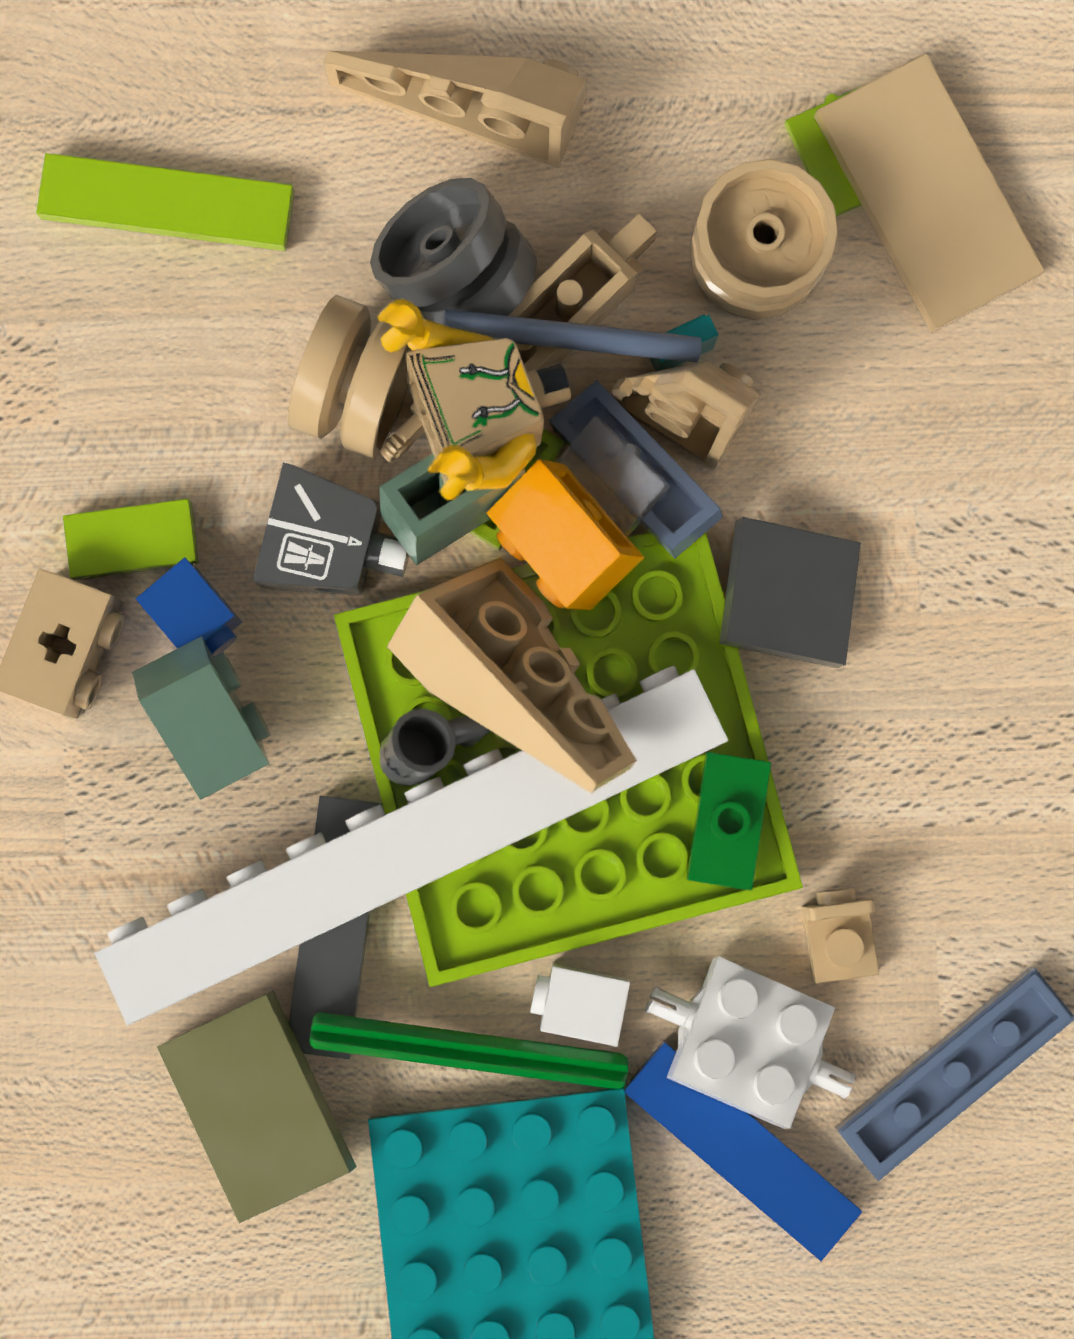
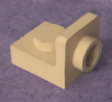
M855 887L817 892L818 904L802 906L812 981L818 984L879 975L870 913L875 912L873 899H856Z

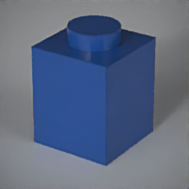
M185 557L135 598L177 649L202 636L212 655L216 656L227 650L237 639L233 630L242 623L241 619L198 568Z

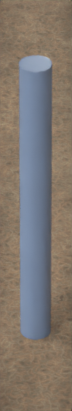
M444 309L442 325L491 336L495 340L507 338L517 344L695 363L699 361L701 354V337L449 309Z

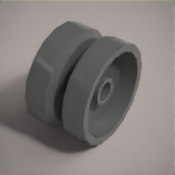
M456 178L431 186L404 204L386 223L374 243L370 265L374 278L392 299L408 300L419 309L423 319L442 324L444 309L508 316L522 302L533 283L537 259L532 246L516 225L506 220L502 207L486 186L472 178Z

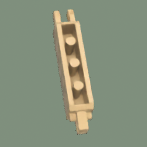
M639 213L614 237L605 228L598 234L591 229L583 234L530 286L522 302L508 316L598 326L634 291L636 279L645 268L637 259L655 241L657 230ZM515 343L526 371L556 362L561 363L573 351V349ZM415 403L410 407L412 416L380 449L379 453L390 463L396 458L402 457L425 432Z

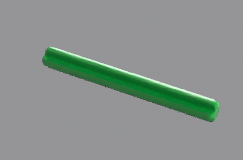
M323 1012L314 1015L309 1039L310 1046L320 1050L610 1089L624 1088L628 1077V1058L622 1053Z

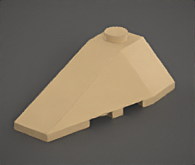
M328 51L324 60L328 81L332 86L559 169L585 103L587 79L579 77L578 72L570 65L554 59H546L541 63L530 58Z

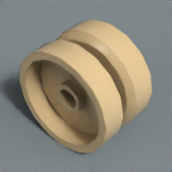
M766 159L743 162L721 175L703 197L690 245L693 275L706 297L730 314L753 320L781 316L802 304L819 283L833 255L838 235L834 204L818 180L799 166L782 161ZM757 236L765 238L769 241V244L759 243L755 238Z
M339 295L333 296L321 312L301 359L288 409L289 427L315 438L323 439L336 428L341 419L340 437L344 448L376 459L380 454V449L392 432L409 388L407 384V352L414 350H411L408 344L397 352L385 350L381 337L394 326L387 322H380L370 335L371 318L367 306Z

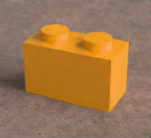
M538 459L486 513L500 529L496 534L500 544L516 559L527 561L539 576L536 580V585L540 592L553 605L561 609L565 607L566 609L592 610L645 558L565 464Z

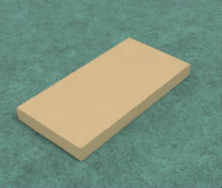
M927 53L816 111L814 115L816 122L931 334L1032 281L1045 272Z

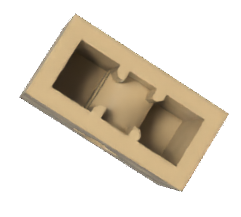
M39 568L0 665V692L58 714L77 719L81 708L88 710L99 692L102 674L97 673L96 670L105 648L112 650L121 636L125 615L119 613L123 602L110 594ZM56 638H68V640L76 644V649L72 656L60 654L52 649Z

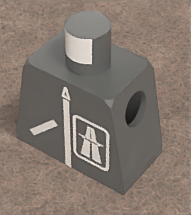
M283 462L253 581L261 588L269 590L358 596L362 595L368 569L403 577L409 555L395 536L378 532L382 518L378 502L295 465Z

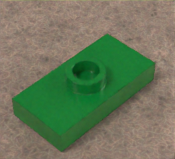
M711 752L705 753L686 880L752 891L771 762Z

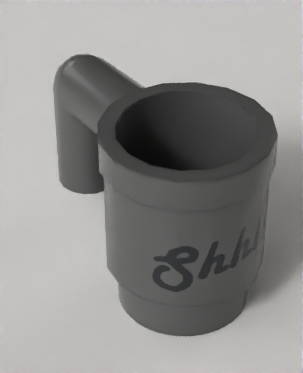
M427 709L411 710L397 720L391 731L382 741L379 753L381 769L386 777L396 784L409 786L422 784L448 764L454 755L455 745L460 744L466 748L473 747L490 730L467 715L447 721V719L435 711Z

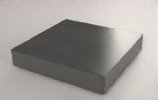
M742 517L735 522L719 644L833 668L845 666L861 543L748 517Z

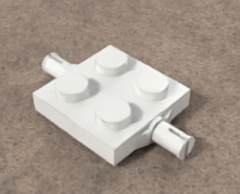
M719 956L712 959L701 989L689 1002L665 992L657 986L650 994L649 998L655 1001L647 1002L645 1012L679 1025L678 1049L666 1077L670 1080L783 1129L791 1128L801 1098L812 1084L835 1093L843 1099L851 1092L852 1087L845 1084H854L855 1073L848 1072L821 1060L823 1055L822 1042L835 1007Z

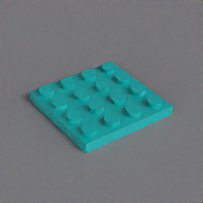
M608 1088L377 1116L368 1119L391 1339H655L624 1088Z

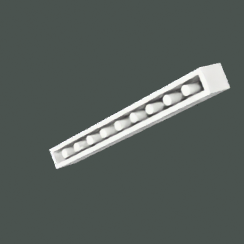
M675 666L664 669L640 681L639 683L644 693L622 704L616 693L601 699L637 761L630 770L592 793L523 750L503 759L499 749H496L464 764L463 766L468 776L444 787L441 778L437 777L405 792L404 794L409 804L385 815L380 804L349 818L345 822L350 832L326 843L321 832L288 847L286 851L291 860L267 871L263 861H259L227 876L226 878L231 888L208 899L204 890L200 889L167 905L171 917L148 927L144 917H141L108 932L107 935L112 945L94 954L127 1026L727 742L728 738L695 670L679 676Z

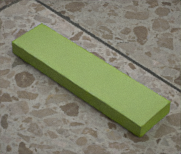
M45 153L36 214L41 220L286 251L295 191L293 185Z

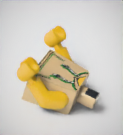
M405 299L394 300L378 315L380 322H387L394 326L381 337L384 349L389 352H397L406 344H408L411 350H414L407 352V384L435 458L427 470L431 474L440 472L444 482L441 494L445 499L453 500L464 489L506 488L534 457L536 447L541 444L544 424L541 409L571 399L568 378L562 364L556 362L526 371L513 340L507 338L495 340L491 336L452 328L423 319L419 309L410 301Z

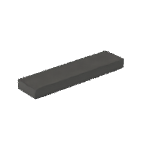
M320 795L314 835L322 832L326 843L350 832L345 822L346 820L380 804L383 808V805L376 802ZM370 911L299 944L289 1024L303 1054L350 1059L351 1057L350 1053L314 1049L310 1046L309 1039L312 1019L316 1013L323 1012L356 1017Z

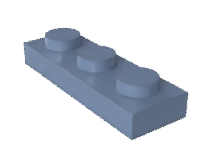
M598 380L594 381L549 420L553 430L560 438L565 441L674 559L723 518L721 508Z

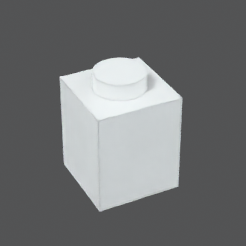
M552 963L550 977L537 975L530 1013L542 1015L540 1022V1031L617 1047L630 981L626 977Z

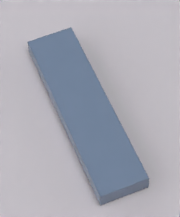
M1029 967L834 1128L874 1178L880 1181L1073 1022L1074 1015L1037 969Z

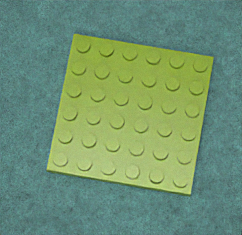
M650 532L628 537L645 558L592 610L566 609L565 607L561 609L556 607L538 589L536 580L539 576L529 564L511 568L545 603L553 617L548 628L560 648H571L580 663L575 674L586 693L600 699L616 693L622 704L644 693L639 683L640 681L664 669L675 666L679 676L695 670L728 738L727 742L706 752L768 761L739 650L736 647L719 644L725 599L706 532L675 559ZM422 592L334 614L385 815L408 805L409 802L404 793L421 785L396 784L388 779L381 769L379 755L381 743L397 720L407 712L416 709L435 711L447 719V721L465 715L431 694L387 647L416 595ZM490 730L473 747L466 748L460 744L455 745L454 755L448 764L427 781L440 777L444 787L467 777L468 775L463 765L484 754L499 749L503 759L522 750ZM704 752L407 893L406 898L429 987L803 888L771 769L752 891L686 880L706 753Z

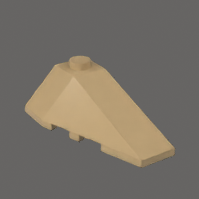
M708 360L621 378L617 381L611 393L633 418L714 469L755 407L761 394L751 388L754 381L739 368L724 362L720 367H717Z
M501 557L417 594L387 647L431 694L590 793L619 777L634 766L637 760L602 700L586 693L577 678L575 671L580 663L572 649L560 648L550 632L548 625L553 617L545 603Z

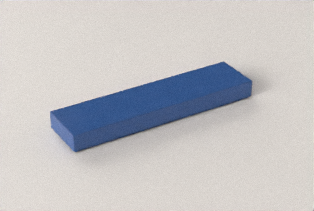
M663 1040L624 1087L625 1094L822 1262L862 1213L861 1209L750 1114L666 1078L676 1051Z

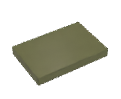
M274 990L157 1047L239 1223L340 1178L357 1167Z

